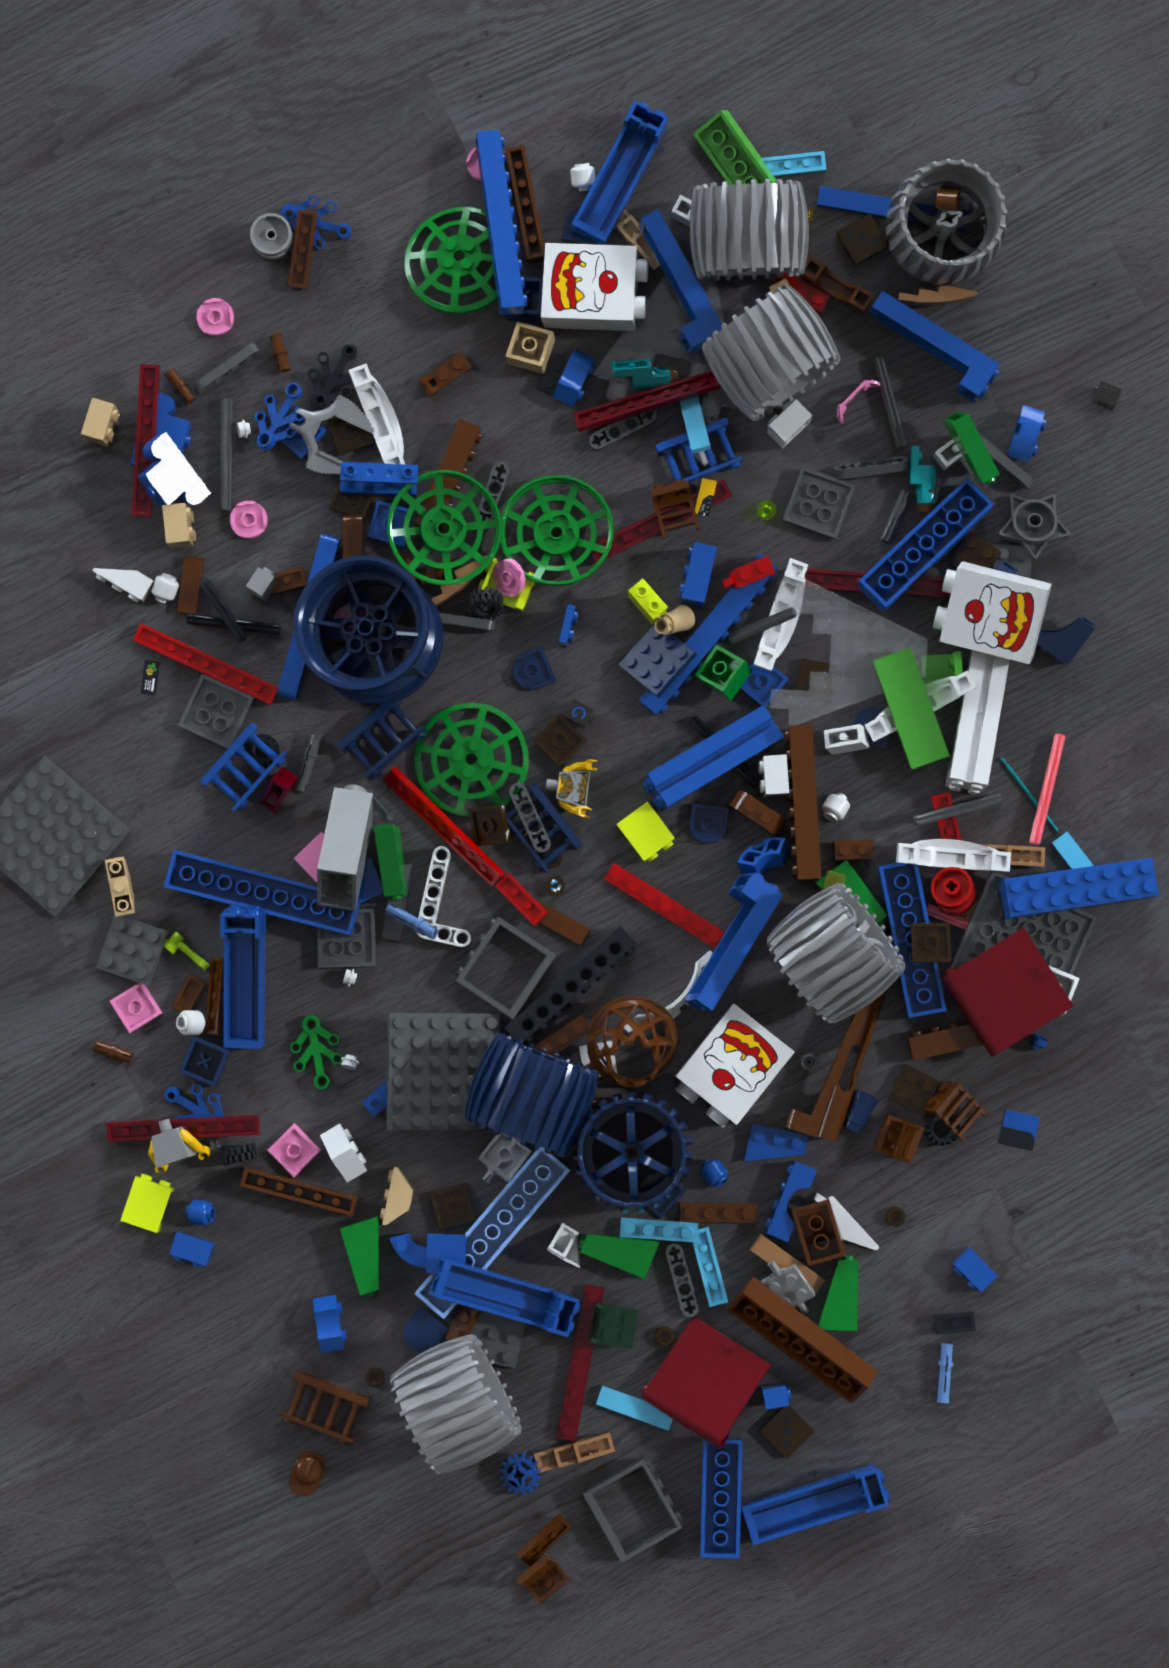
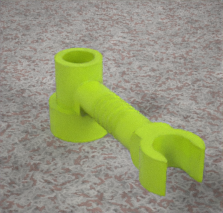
M177 932L169 940L166 939L163 947L173 955L179 949L204 971H207L210 967L208 962L182 942L184 938Z

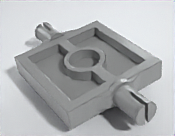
M500 1132L499 1135H495L478 1158L489 1169L482 1179L489 1183L493 1176L497 1175L509 1182L532 1151L525 1145H521L520 1139L512 1137L510 1141L507 1139V1134Z
M774 1260L770 1261L768 1266L773 1273L762 1279L763 1285L778 1294L788 1304L798 1307L803 1315L807 1314L809 1309L804 1302L815 1297V1291L796 1264L787 1268H779Z

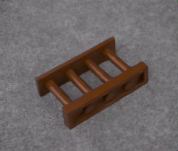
M298 1370L294 1380L298 1381V1387L289 1411L283 1410L280 1414L281 1417H284L283 1421L290 1424L297 1422L338 1438L337 1441L345 1445L353 1444L355 1438L350 1436L360 1408L363 1406L367 1407L370 1397ZM310 1385L315 1387L317 1392L305 1419L295 1414L305 1388H308ZM328 1392L333 1394L335 1399L326 1423L323 1426L313 1421L323 1395H326ZM346 1399L352 1401L351 1405L353 1406L344 1430L341 1433L333 1430L332 1426L342 1401L344 1402Z

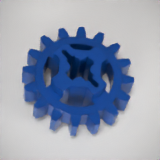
M518 1452L514 1454V1457L509 1455L507 1457L508 1461L504 1460L502 1462L505 1467L499 1469L503 1473L499 1479L505 1480L502 1486L508 1485V1492L515 1490V1495H518L520 1491L522 1495H526L527 1490L531 1493L534 1490L533 1487L539 1485L536 1480L542 1478V1476L538 1475L542 1469L536 1467L539 1462H533L532 1455L527 1458L526 1452L522 1456ZM514 1463V1469L509 1472L510 1465ZM520 1471V1473H524V1476L521 1477V1475H518L517 1472ZM533 1476L531 1482L527 1485V1478Z

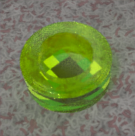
M764 500L759 503L757 514L763 520H770L776 514V506L772 501Z

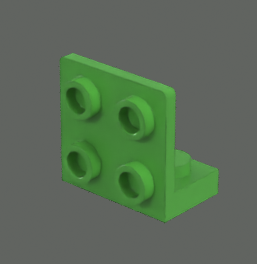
M961 651L953 652L952 654L921 656V671L924 685L942 678L962 674Z

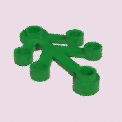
M308 1015L302 1020L301 1026L303 1031L296 1041L290 1045V1050L293 1053H299L302 1050L303 1042L308 1036L311 1043L299 1061L294 1063V1069L297 1072L304 1071L306 1068L305 1064L313 1054L317 1074L314 1078V1085L318 1089H325L329 1086L330 1079L324 1073L321 1053L330 1058L336 1065L341 1064L342 1060L337 1063L334 1061V1057L339 1055L342 1058L343 1056L320 1043L317 1034L326 1038L332 1046L338 1045L340 1038L338 1035L331 1034L322 1028L318 1017ZM310 1021L315 1023L312 1029L308 1027ZM332 1036L337 1037L335 1044L330 1041ZM294 1044L300 1046L298 1051L293 1050ZM297 1063L303 1064L302 1070L296 1068ZM320 1078H324L326 1080V1083L324 1085L319 1084Z

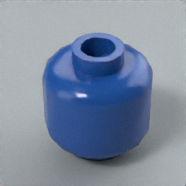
M708 1159L702 1163L700 1176L709 1187L718 1188L728 1180V1170L720 1160Z
M198 1199L193 1200L190 1205H187L185 1215L188 1217L189 1222L201 1226H207L210 1222H213L216 1213L215 1207H213L211 1202Z

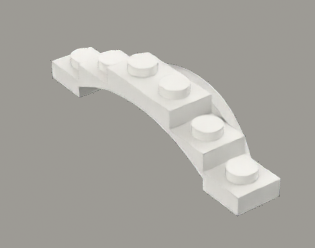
M367 364L350 369L349 373L365 415L370 420L371 427L374 428L373 436L384 464H405L403 460L404 444L401 428L387 395L377 380L370 374Z
M792 558L789 559L769 616L789 607H793L796 610L797 616L763 631L753 666L771 672L776 658L786 648L799 618L808 564Z
M968 671L958 676L942 678L924 685L934 712L976 689ZM889 707L885 708L875 720L865 724L873 742L897 731Z
M928 839L917 841L913 844L897 843L896 863L937 868L958 867L963 870L1010 872L1011 852H1000L991 847L961 840Z
M710 950L695 963L694 974L685 991L673 1003L665 1007L673 1019L682 1012L679 1009L684 1004L689 1005L683 1000L700 975L701 968L706 965L711 957L712 952ZM650 1013L652 1018L658 1017L653 1013ZM638 1014L633 1018L638 1024L648 1020L645 1014ZM628 1024L624 1026L628 1033L631 1030L634 1031Z

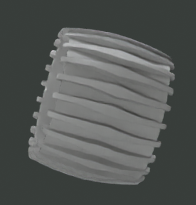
M963 159L933 161L911 173L898 187L897 193L893 195L889 205L890 209H888L886 216V239L889 241V250L894 255L898 266H901L909 276L912 275L919 279L920 282L933 283L932 285L956 284L960 281L968 280L982 271L996 256L1006 234L1008 212L1005 208L1006 200L1000 191L998 182L991 178L988 171L985 172L977 164L965 162ZM943 185L961 188L960 192L966 193L979 207L964 217H961V211L955 212L938 209V214L933 217L922 212L915 205L914 199L922 190L929 186ZM908 212L930 228L926 232L912 238L907 228ZM984 216L986 229L982 242L977 248L970 247L959 239L956 231L958 228ZM936 237L933 256L918 246ZM946 239L953 247L966 256L956 260H942Z
M751 179V184H741V180H737L736 185H728V181H723L722 186H717V183L713 182L710 184V187L707 184L694 187L690 209V245L698 279L710 280L711 276H713L714 280H719L720 276H725V280H730L731 276H738L739 280H743V276H752L753 280H757V275H765L766 279H770L771 274H777L778 278H782L784 273H787L788 277L804 274L809 243V223L801 182L786 180V184H783L781 179H777L776 183H770L769 179H764V184H756L755 179Z
M790 285L776 288L775 294L771 292L766 293L767 298L763 301L760 298L756 299V305L750 309L748 306L744 307L746 312L739 317L736 314L733 315L734 321L728 325L723 323L721 325L722 330L720 332L715 330L712 333L713 338L708 337L702 345L706 360L720 386L733 403L752 421H757L759 418L763 419L765 417L764 413L772 414L774 407L781 409L783 407L782 403L787 399L792 402L794 400L793 395L799 391L802 394L805 393L804 387L808 384L814 386L817 377L824 378L826 376L825 371H832L834 366H837L841 360L833 339L820 317L809 303Z
M836 883L801 903L767 937V946L770 947L769 952L776 956L773 959L775 964L780 963L782 975L786 973L791 979L788 984L790 986L794 984L800 991L797 995L799 997L804 996L808 1000L806 1005L809 1008L813 1006L816 1009L815 1014L818 1016L822 1014V1019L829 1023L843 1020L869 1005L883 994L905 970L904 958L902 955L897 954L899 952L898 946L893 947L891 944L893 941L892 936L887 937L883 932L885 926H879L874 920L877 917L875 913L870 915L866 910L868 905L866 903L861 904L858 901L860 897L857 894L852 895V889L846 888V885Z
M473 1334L446 1341L424 1351L390 1376V1385L394 1386L391 1389L392 1394H397V1398L394 1400L395 1404H400L402 1408L399 1415L400 1417L405 1416L408 1422L405 1428L406 1430H412L415 1436L412 1438L413 1443L418 1442L421 1447L418 1452L420 1455H426V1464H432L430 1468L436 1474L455 1471L479 1462L506 1446L521 1433V1424H518L520 1423V1418L514 1415L517 1413V1408L511 1407L510 1402L513 1398L512 1396H507L504 1390L507 1385L506 1383L501 1384L498 1378L501 1374L500 1371H495L492 1367L494 1363L493 1358H487L488 1350L486 1348L481 1349L482 1342Z

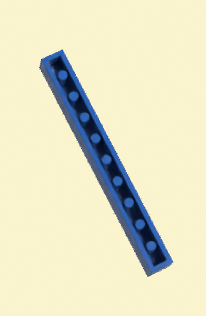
M499 130L477 131L475 143L500 315L522 314L524 306H527V296L523 295L522 291L525 283L524 277H520L522 262L517 256V253H519V242H515L517 227L512 221V218H514V207H510L512 192L507 186V183H509V172H505L507 157L502 152L504 138L500 137Z
M760 553L754 561L761 559L765 556H763ZM772 563L775 574L741 589H735L734 585L685 643L697 656L660 698L647 689L638 700L641 705L655 716L658 713L662 715L669 707L667 702L671 698L674 700L681 692L679 688L682 684L687 685L693 678L691 673L701 667L705 656L711 653L719 640L723 641L728 636L729 632L727 630L731 625L735 627L741 620L739 615L743 611L747 612L754 604L752 602L755 596L759 598L766 589L763 586L768 581L771 583L778 575L776 573L778 569L776 565Z

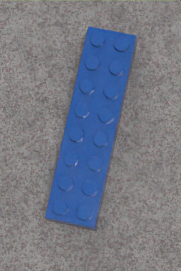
M966 478L859 580L857 587L883 613L886 612L992 510L994 503Z
M1153 858L1007 878L998 882L1005 920L1146 900L1159 896Z
M894 863L879 866L877 871L885 911L888 915L889 932L893 938L892 945L893 947L898 946L899 952L897 954L902 955L905 962V970L899 976V983L906 1018L947 1011L937 962L912 963L910 924L929 923L918 865Z

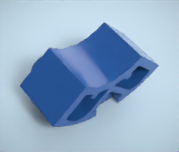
M574 350L557 384L553 398L573 407L577 400L581 401L585 392L582 390L588 376L592 377L595 370L593 366L595 358Z
M1025 405L1022 406L1007 456L1028 463L1031 456L1035 457L1038 445L1035 444L1039 432L1044 430L1046 420L1043 419L1044 411Z
M768 838L762 840V843L754 847L751 845L737 861L741 874L747 875V873L757 872L762 875L770 868L776 866L784 867L790 853L786 838Z
M410 1232L390 1238L393 1248L403 1260L414 1266L426 1268L427 1247L418 1244L412 1238Z
M336 1295L313 1298L321 1353L344 1350V1341H347L346 1330H342L341 1325L342 1303L337 1301Z

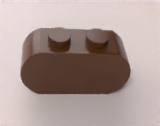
M740 789L728 805L735 812L774 837H777L787 822L781 815Z

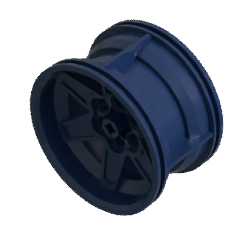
M367 555L352 556L329 564L319 571L306 585L300 595L294 614L295 641L304 662L336 692L357 703L385 705L412 695L429 680L442 654L444 630L436 605L410 574L397 564L380 557ZM382 585L393 588L395 591L381 604L374 606L365 586ZM348 593L351 617L327 619L333 606ZM410 604L416 617V629L397 624V621ZM367 610L364 617H359L360 611ZM385 612V617L378 620L379 613ZM355 625L352 632H347L348 626ZM391 629L392 634L389 637H384L385 631ZM324 638L347 643L335 665L332 664L326 653ZM361 642V647L358 650H354V644ZM379 644V650L372 652L373 646ZM392 650H410L407 657L396 667ZM366 660H369L378 676L373 678L352 677Z

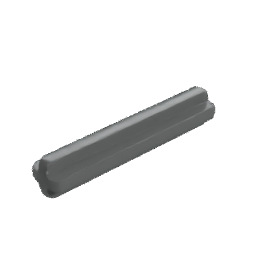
M906 489L900 491L880 538L885 543L891 541L911 492Z

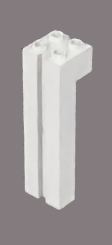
M975 650L970 651L967 671L976 689L962 696L953 753L948 765L945 787H949V790L959 792L961 789H966L971 795L983 794L988 786L1010 659Z

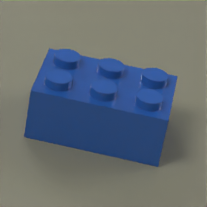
M694 542V547H689L687 560L690 561V564L685 565L682 578L686 579L685 584L681 583L678 597L682 598L681 603L703 608L717 547Z

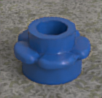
M1034 1033L1033 1037L1029 1038L1032 1041L1030 1045L1038 1050L1046 1048L1048 1040L1043 1036Z

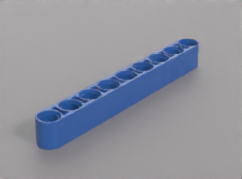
M321 534L308 583L319 571L335 562L341 538ZM294 633L278 687L277 697L296 702L307 664L299 653Z

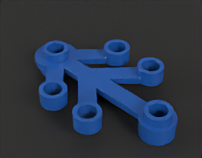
M310 195L306 201L297 206L286 204L282 207L280 215L288 223H291L295 231L298 209L305 210L310 206L316 207L319 204V198L315 195ZM313 197L316 198L314 205L310 203V199ZM328 201L324 207L314 212H317L318 218L329 212H335L337 204L333 201ZM330 203L334 204L333 210L328 209ZM288 210H292L293 215L291 217H288L286 215V212ZM317 218V227L336 232L337 236L342 239H348L352 235V228L348 224L336 225ZM343 227L347 229V232L344 235L340 233V230ZM316 228L314 246L317 249H323L326 246V241L321 238ZM318 240L323 241L322 247L317 246Z
M290 383L286 387L287 398L278 414L276 410L277 399L273 395L265 397L264 402L268 407L271 420L269 429L266 426L268 416L263 411L255 414V420L258 422L260 434L257 437V445L261 450L268 451L278 441L287 438L294 440L298 437V432L291 429V427H288L286 431L275 434L278 428L289 425L290 422L304 423V416L302 419H299L300 414L297 412L285 417L295 399H299L302 395V388L297 383ZM264 415L263 419L259 420V417ZM291 431H294V434L292 436H289V433Z
M199 1082L191 1087L192 1093L196 1095L198 1105L181 1096V1091L176 1086L169 1087L164 1093V1097L168 1102H177L194 1112L185 1116L177 1115L175 1118L226 1116L223 1115L220 1095L216 1092L208 1096V1102L213 1105L215 1115L208 1111L203 1093L204 1086ZM195 1086L200 1087V1092L195 1091ZM169 1092L174 1093L175 1098H170ZM211 1096H216L217 1101H212Z

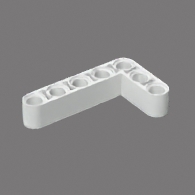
M439 846L433 851L418 918L424 919L426 923L438 928L439 931L441 929L448 930L449 936L447 939L442 940L437 935L432 940L420 933H417V935L426 940L466 947L471 942V935L466 930L436 924L451 858L450 851L444 846ZM444 850L447 852L445 860L437 859L438 851ZM435 869L442 870L443 876L440 879L433 878L432 873ZM432 887L437 888L439 891L438 896L435 898H431L428 895V891ZM427 906L434 908V914L430 917L424 915V909ZM461 933H465L468 937L467 942L464 944H460L457 941V936Z

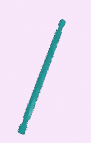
M1002 757L1000 759L1001 762L1005 764L1011 775L1035 806L1038 807L1036 799ZM1047 815L1046 820L1053 827L1055 832H1057L1059 829L1053 824L1052 820Z

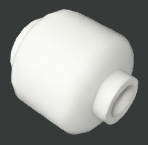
M589 163L575 164L574 168L570 170L571 185L578 188L579 191L590 190V186L593 185L596 179L594 167L590 166Z
M162 573V575L156 576L151 592L156 596L155 600L166 603L167 600H174L179 583L176 581V577Z
M842 793L828 795L822 805L823 816L831 822L843 820L850 808L847 797Z
M198 1010L183 1011L176 1019L177 1029L183 1035H199L206 1025L203 1014Z

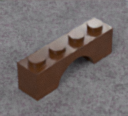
M810 255L806 261L804 274L798 276L819 290L831 295L832 298L861 316L864 315L874 298L872 293L859 285H853L842 280L832 273L825 264Z

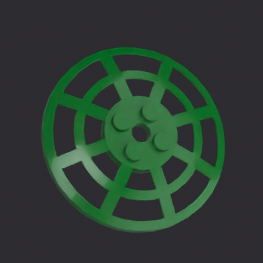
M456 207L439 212L419 226L409 241L405 254L407 280L415 295L434 310L454 315L469 314L487 308L498 300L497 291H494L487 283L494 275L492 255L482 253L480 247L481 243L489 239L488 229L479 223L469 221L470 212L486 216L485 211L479 208ZM462 212L461 220L451 221L440 227L433 222L445 215ZM459 226L457 235L447 237L443 232L447 228ZM467 226L474 227L483 233L474 239L466 235ZM428 227L432 233L426 239L422 250L411 252L416 238L421 231ZM437 236L442 242L438 251H427L430 243ZM462 253L465 255L462 260H455L457 254ZM420 259L421 269L426 280L419 287L412 277L410 260ZM426 259H437L439 267L432 274L427 269ZM482 261L492 262L489 271L482 277L478 272ZM444 274L452 279V287L444 286L436 280ZM472 276L476 281L473 285L459 288L460 280ZM432 285L442 292L451 294L450 305L435 302L427 297L424 292ZM482 288L488 295L485 299L474 304L458 306L460 294L471 293Z
M451 470L427 472L418 476L417 483L435 477L434 490L425 492L414 499L407 491L416 484H406L393 500L387 519L389 545L399 564L415 578L434 585L450 586L461 584L480 574L495 557L502 534L500 512L489 491L474 478ZM443 477L460 479L473 487L464 495L456 490L443 488ZM478 492L488 502L494 520L482 521L478 508L471 501ZM436 495V507L427 511L420 505L426 498ZM444 495L454 496L461 501L455 508L444 505ZM402 498L410 507L405 515L403 528L392 529L394 512ZM467 505L473 512L476 522H465L461 512ZM415 510L423 518L420 527L409 528L410 518ZM444 523L448 526L446 534L439 532V524ZM495 528L493 545L488 556L485 558L477 552L482 541L483 529ZM477 530L473 547H470L463 541L466 531ZM411 535H421L425 542L420 552L414 547L410 538ZM404 536L409 550L415 556L409 565L398 553L393 537ZM459 547L467 553L461 559L450 562L449 551ZM431 549L439 551L442 554L443 563L433 562L425 558V556ZM471 557L481 564L468 575L453 579L451 568L464 564ZM421 562L433 568L444 569L445 580L428 578L416 572L415 569Z
M552 475L528 482L511 496L501 515L502 534L500 543L504 555L507 559H513L511 555L522 552L529 562L538 567L534 576L524 571L525 578L538 584L565 586L582 581L598 570L607 558L612 546L614 526L607 503L597 490L573 477ZM553 483L572 485L568 496H544L541 486ZM579 488L591 495L602 509L591 514L584 504L575 499ZM532 489L534 490L537 500L530 504L522 515L511 511L514 504L524 494ZM561 501L566 503L562 511H551L548 502ZM574 505L580 509L586 517L576 521L570 515L572 506ZM540 506L543 515L537 522L528 519L529 514ZM604 516L608 526L606 546L595 544L597 535L595 521ZM507 518L518 522V545L509 548L507 547L505 537ZM590 525L591 529L590 542L579 538V529ZM523 526L534 529L533 540L523 542ZM554 529H559L562 531V535L556 538L551 535V532ZM538 546L544 552L541 562L533 558L527 550ZM576 546L585 548L586 551L582 556L573 562L569 552ZM592 551L602 553L598 562L580 576L576 566L585 561ZM552 556H562L566 565L550 566L548 563ZM545 570L554 572L569 570L573 579L558 582L546 581L541 578Z
M480 703L454 705L434 716L424 727L427 731L425 736L439 719L443 720L447 728L438 736L434 746L424 745V738L417 742L414 755L417 779L428 798L446 812L463 817H469V812L464 810L466 799H480L489 795L495 805H508L512 801L510 794L501 801L496 790L503 785L509 772L520 775L518 783L524 785L529 766L526 740L516 723L497 708ZM460 709H479L477 720L468 719L453 723L448 715ZM487 711L503 718L513 730L503 735L495 726L484 722ZM465 725H475L473 736L463 738L457 728ZM483 727L492 731L498 738L488 744L480 738ZM451 733L456 741L451 749L439 748L443 739ZM516 736L520 741L523 752L522 767L511 765L512 759L508 741ZM503 745L505 750V763L494 760L493 750ZM421 752L432 754L431 765L435 778L427 783L423 779L420 768ZM469 754H474L477 757V761L473 765L466 762V757ZM437 755L447 757L450 767L441 774L437 766ZM493 768L503 770L500 779L492 786L487 776ZM455 775L458 779L462 780L460 791L450 787L444 780ZM481 781L486 789L479 793H467L470 782ZM440 784L447 792L458 797L456 808L441 802L430 790ZM515 787L513 795H517L521 789Z

